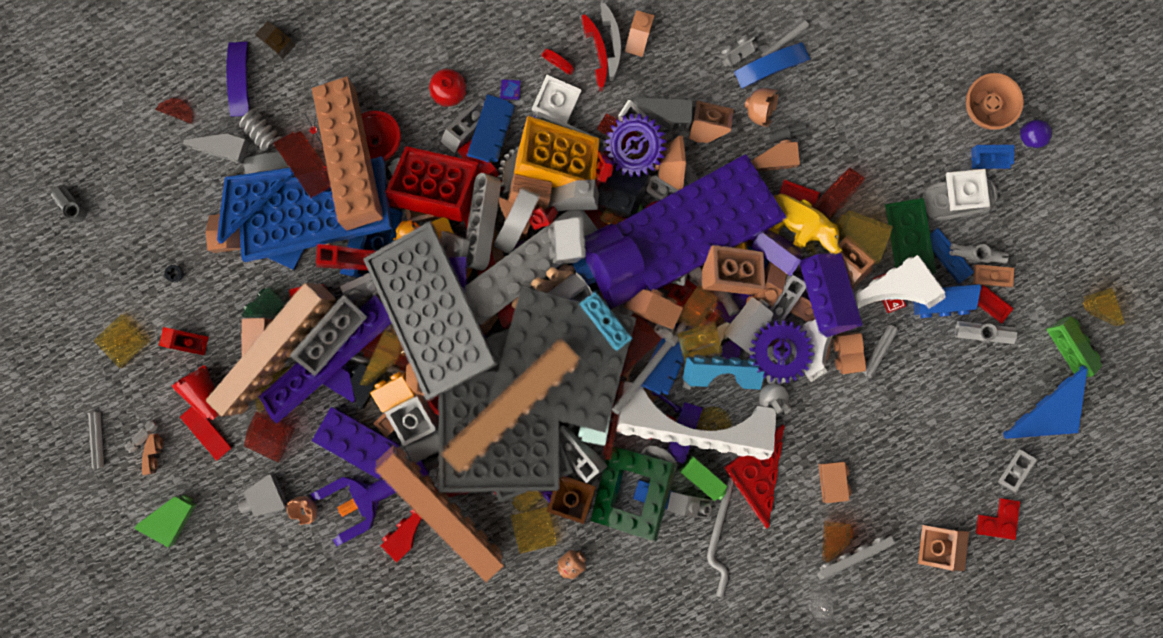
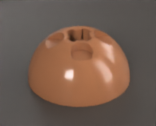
M990 73L979 77L970 86L966 95V110L969 117L975 124L985 129L999 130L1006 128L1019 118L1023 110L1024 99L1020 87L1013 79L1003 74Z

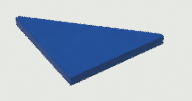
M291 167L225 177L217 241L220 244L224 243L296 173V170Z
M1085 365L1081 366L1080 370L1071 378L1069 376L1058 385V389L1050 396L1047 395L1037 403V407L1030 413L1024 414L1015 422L1016 425L1010 430L1004 431V438L1079 433L1087 375Z

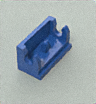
M1015 145L974 146L971 148L972 169H1010L1011 164H1014Z

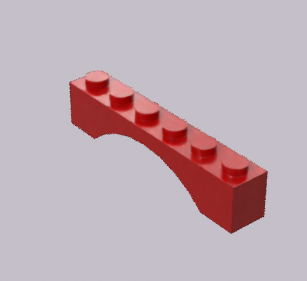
M317 244L316 267L368 271L363 258L376 251Z
M445 492V493L448 495V498H449V497L456 496V495L468 494L469 492ZM414 509L410 511L412 516L407 520L403 518L396 525L398 529L394 533L390 531L382 538L384 543L381 547L396 563L413 548L414 536L422 520V517Z

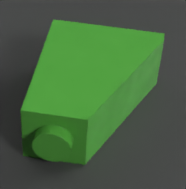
M689 456L678 470L714 501L717 499L721 500L727 493L725 489L728 486L692 456Z
M188 495L174 496L138 523L134 529L166 547L174 546L197 504L193 503V498Z

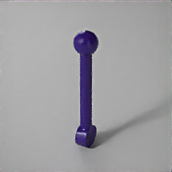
M651 391L653 396L661 398L674 408L676 413L681 412L682 408L680 406H676L662 394L659 395Z

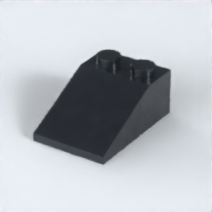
M615 164L611 176L607 178L606 183L603 182L599 190L598 210L627 219L638 212L654 171L648 168V175L641 171V177H638L635 171L634 176L630 177L629 171L625 175L622 174L623 168L616 171L617 164Z

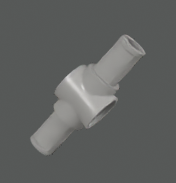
M952 243L950 249L953 250L949 251L950 256L965 257V259L972 263H990L992 261L1006 264L1008 258H1004L1005 256L1008 257V252L994 251L985 244L963 246ZM977 250L980 251L981 257H978Z

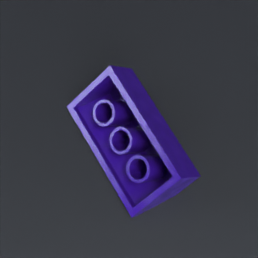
M842 253L816 254L801 260L800 266L819 333L827 338L862 326V319Z

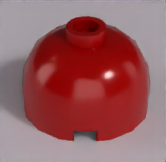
M445 68L433 74L429 83V91L432 99L442 107H451L463 101L466 96L467 86L465 79L459 72Z

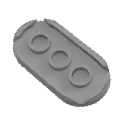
M987 179L990 207L950 211L947 181L930 186L924 192L922 198H924L927 209L926 214L934 220L945 221L988 211L996 202L997 188L991 180Z

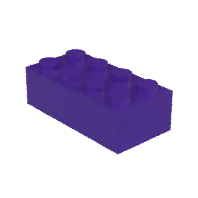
M336 407L330 408L312 439V442L377 479H382V477L375 471L376 461L393 445L397 449L401 447V444L385 437L382 433Z

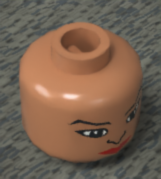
M569 550L558 559L557 570L565 579H574L585 571L586 558L580 551Z

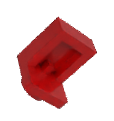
M554 206L543 210L542 207L535 208L529 217V222L534 230L546 227L553 223V219L558 212Z

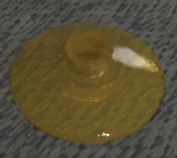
M714 406L706 407L701 411L695 430H724L732 427V421L725 410ZM712 422L717 424L716 429H711L710 424Z

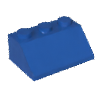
M979 284L942 287L946 298L929 309L926 305L913 301L914 315H920V318H931L932 314L939 313L940 317L951 316V312H958V315H968L970 311L977 309L981 286Z

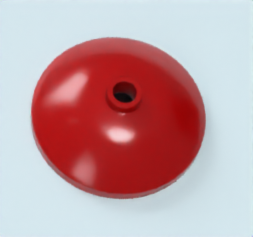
M382 111L362 113L361 116L370 158L382 156L384 161L389 160L396 153L401 142L399 125L392 116ZM374 141H379L377 145H373Z

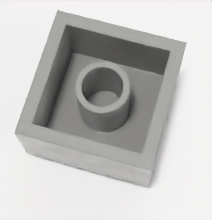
M416 394L385 412L403 446L439 428V416L431 410L424 395Z

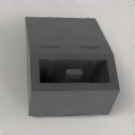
M648 95L634 97L633 103L648 115L651 120L655 119L659 125L668 130H689L692 120V100H688L687 97H676V99H668L667 96L649 98Z

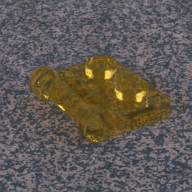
M715 322L677 333L685 364L687 357L722 353ZM709 344H714V345H712V346L705 347V348H702V349H699V350H695V351H692V352H689V353H688L689 350L696 349V348H699V347H702V346H706V345H709Z

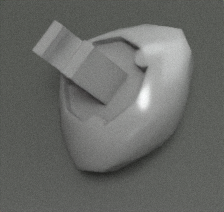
M772 383L765 385L759 395V406L773 408L777 414H780L782 410L785 414H788L791 410L788 403L789 394L780 384Z

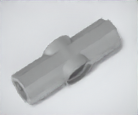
M957 321L954 332L955 338L979 340L982 342L1015 344L1017 339L1016 328L997 326L990 323L980 324ZM984 328H986L989 331V335L987 338L983 335L982 332Z

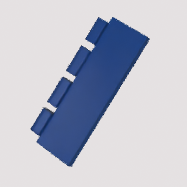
M487 94L467 156L488 163L490 161H498L506 137L505 133H507L511 121L510 118H512L515 108L513 104L508 103L509 101Z
M686 328L677 344L669 349L643 382L642 387L659 395L661 392L669 394L674 384L673 380H676L682 367L680 364H683L689 352L688 349L691 348L695 339V335L690 333L689 329ZM665 338L660 339L650 361L666 342Z

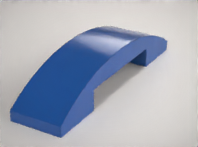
M802 42L757 59L734 71L741 89L789 67L810 60V57Z

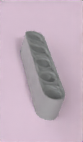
M480 173L475 179L466 239L470 240L467 267L480 271L485 270L489 264L501 188L499 178Z

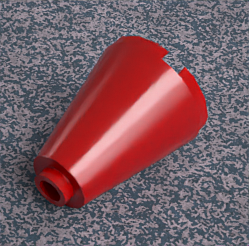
M206 365L197 368L198 370L176 381L171 387L205 419L210 418V420H213L219 414L206 399L215 390L208 368Z

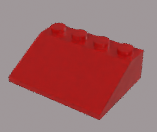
M406 146L385 191L389 199V205L462 222L469 206L479 163Z

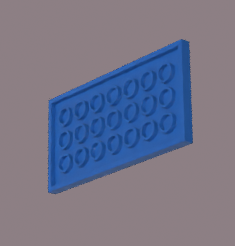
M383 157L371 159L383 215L382 220L346 231L337 220L328 169L293 177L240 226L241 260L250 262L315 247L317 244L324 245L392 229L389 199L385 193L387 179Z

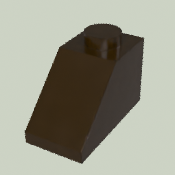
M268 21L255 34L256 37L282 59L295 47V44L289 37Z

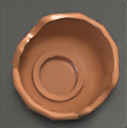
M299 496L289 501L287 513L290 519H298L300 521L299 525L311 524L317 517V506L309 497ZM301 508H304L305 515L301 514Z

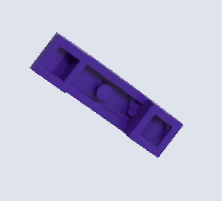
M248 42L228 43L226 73L231 117L244 116L250 110L247 76Z

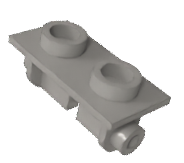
M744 35L737 39L738 43L735 45H728L722 48V53L717 56L724 58L722 61L723 65L731 67L739 62L741 59L738 53H741L742 57L745 58L755 52V49L758 48L755 41L752 42L755 37Z

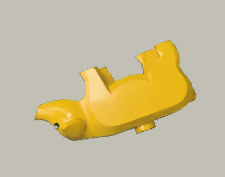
M785 194L774 196L786 219L769 228V230L779 234L780 229L785 225L791 232L796 233L793 244L801 249L806 247L809 241L817 240L820 241L825 249L833 254H838L842 251L838 244L840 234L837 225L832 223L820 211L812 208L808 201L802 200L800 202Z

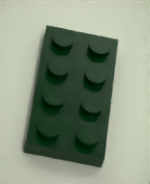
M924 198L885 204L895 268L897 269L903 265L906 259L914 258L918 255L929 272L936 274Z

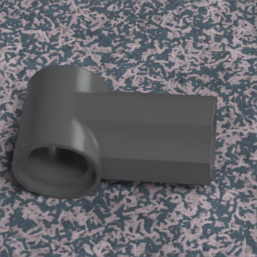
M66 185L52 190L51 196L62 209V213L66 218L75 222H81L86 218V209L79 204ZM77 209V213L73 216V211Z

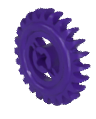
M631 113L629 120L624 115L623 122L616 120L617 127L611 125L613 133L607 132V135L611 138L605 140V143L609 144L605 150L610 151L607 157L613 158L611 161L612 165L617 164L616 171L623 168L622 174L625 175L629 171L630 177H633L636 171L637 176L641 177V171L646 175L649 174L648 168L655 171L654 163L661 165L658 158H665L661 151L667 150V148L662 146L667 140L661 139L665 132H658L662 126L657 125L654 127L655 119L649 122V116L646 115L642 120L641 113L635 119L634 114ZM632 131L644 133L640 137H630L627 140L626 148L622 149L623 139L628 133ZM646 141H649V148L644 157L640 159L627 157L631 153H643L646 149ZM634 142H640L638 144L639 149H633L635 146Z
M775 320L774 327L768 322L767 330L760 327L762 334L755 333V337L758 340H751V343L756 347L749 348L751 352L755 353L750 356V359H756L752 365L759 366L757 373L764 371L763 378L770 375V381L773 382L777 378L779 384L783 378L786 383H789L790 377L797 381L796 374L803 377L802 369L809 371V367L806 364L813 363V360L808 357L815 355L814 352L809 351L814 348V345L807 344L812 338H804L807 330L800 333L801 325L794 329L793 321L789 326H786L785 320H783L780 326L778 321ZM779 339V342L774 345L773 356L778 360L776 365L769 359L767 349L772 341ZM786 339L791 341L796 348V357L788 365L784 364L785 360L790 357L791 346L786 342ZM783 340V348L786 352L782 357V364H780L781 355L778 350H780Z

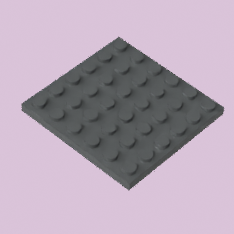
M522 286L490 402H493L556 341L562 338L579 357L577 361L578 366L571 372L567 370L563 374V380L558 385L554 386L552 384L548 388L549 393L543 399H536L533 402L534 407L529 412L605 433L630 341L615 351L579 305L580 302ZM611 311L631 336L636 318ZM603 318V324L608 325L609 319Z
M498 371L482 372L439 395V492L559 490L558 420L530 412L527 414L522 413L518 416L519 421L512 428L507 427L503 432L504 435L497 442L492 441L488 446L489 449L482 456L477 455L473 460L474 463L466 471L462 469L458 472L442 455L444 447L492 403L490 399Z

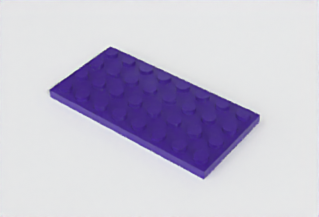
M745 154L615 226L621 231L623 237L631 238L638 247L644 261V271L641 275L651 292L652 289L659 290L704 265L711 246L735 248L786 219V216Z

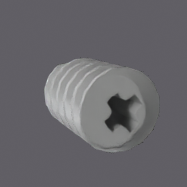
M256 109L249 110L240 120L239 126L244 129V132L252 140H255V144L260 146L262 151L275 147L282 140V137L278 136L275 138L277 131L269 132L272 126L267 125L265 127L267 120L259 121L262 115H255Z

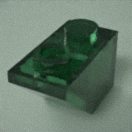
M263 288L258 292V298L253 303L249 302L243 308L244 312L241 315L247 319L275 318L287 305V302L272 288Z

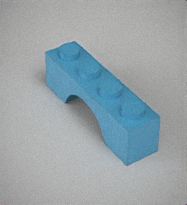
M695 355L694 357H687L683 379L689 386L708 387L710 382L718 375L730 373L734 374L736 382L743 389L761 390L764 371L757 373L759 366L752 365L756 359L741 360L736 357L723 359L719 356L706 358L701 355Z

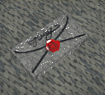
M316 111L303 113L309 150L323 149Z

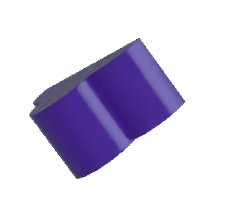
M609 224L584 236V258L610 310L630 301L642 290H646V284L641 275L644 271V261L638 247L631 238L623 237L621 231L614 224Z

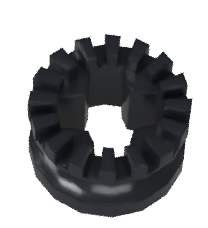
M176 265L168 266L164 272L165 278L174 283L181 281L184 275L182 268ZM175 269L178 272V276L176 275L173 279V276H170V272H173Z

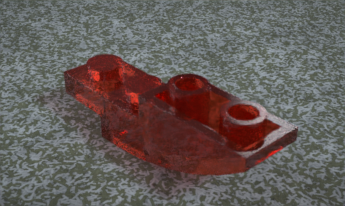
M850 167L830 186L812 208L820 211L831 220L837 211L844 207L864 182L865 178Z

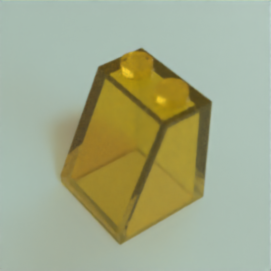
M850 210L842 214L840 218L837 217L835 224L839 230V238L843 240L846 237L875 261L874 265L879 264L893 226Z

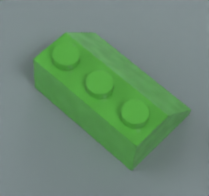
M1072 316L1064 317L1046 328L1074 374L1080 370L1081 366L1085 365L1087 368L1086 377H1092L1103 366L1100 362L1099 354L1093 351L1089 338L1082 333L1080 324Z

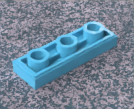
M596 292L579 304L615 351L632 339ZM603 318L609 319L608 325L603 324Z

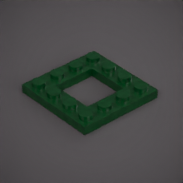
M609 446L605 461L607 467L602 472L590 521L657 542L676 464ZM624 470L651 478L642 516L615 508Z

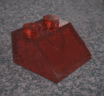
M256 411L247 429L244 447L279 463L295 431V427L282 421L275 423L268 414Z

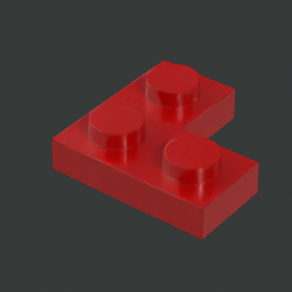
M598 151L595 182L597 188H600L602 182L606 183L607 178L611 176L613 166L606 153Z
M999 498L997 517L978 515L975 534L1015 540L1020 501Z

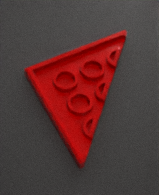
M783 424L775 429L774 452L769 459L761 460L749 455L738 456L723 467L765 528L770 526L769 520L774 500L773 494L777 481L783 430L785 429Z

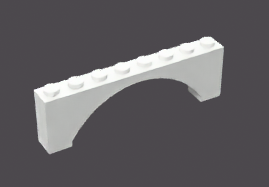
M918 255L914 258L906 259L903 265L897 269H890L886 276L873 280L867 288L854 292L858 309L872 302L887 299L915 301L926 305L929 309L946 298L945 292ZM816 320L806 322L799 331L801 333L807 330L804 338L811 337V341L807 344L814 345V348L809 351L814 352L815 355L808 357L813 360V363L806 364L809 367V371L803 370L810 382L827 373L825 361L827 350L833 337L825 338L820 334ZM786 339V342L789 343L791 346V352L793 356L796 357V348L794 344L788 339Z
M624 381L620 399L633 383ZM640 386L618 414L616 431L624 435H639L645 439L655 438L660 439L662 442L672 441L684 446L694 445L701 449H716L722 453L733 452L739 456L749 455L763 460L769 459L774 452L776 411L773 408L757 406L748 419L734 427L719 431L695 430L680 425L664 415L648 398L643 387Z

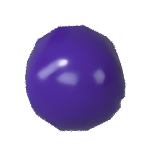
M1032 120L1022 126L1020 137L1027 147H1044L1049 144L1052 138V128L1046 121Z

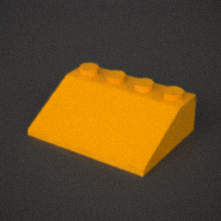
M528 116L516 157L514 174L552 182L551 186L554 188L573 181L595 180L599 138Z

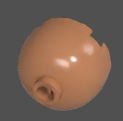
M761 88L753 92L751 97H747L745 108L748 109L747 113L752 122L760 126L769 127L772 120H768L769 116L772 115L773 110H776L778 104V94H775L778 90Z

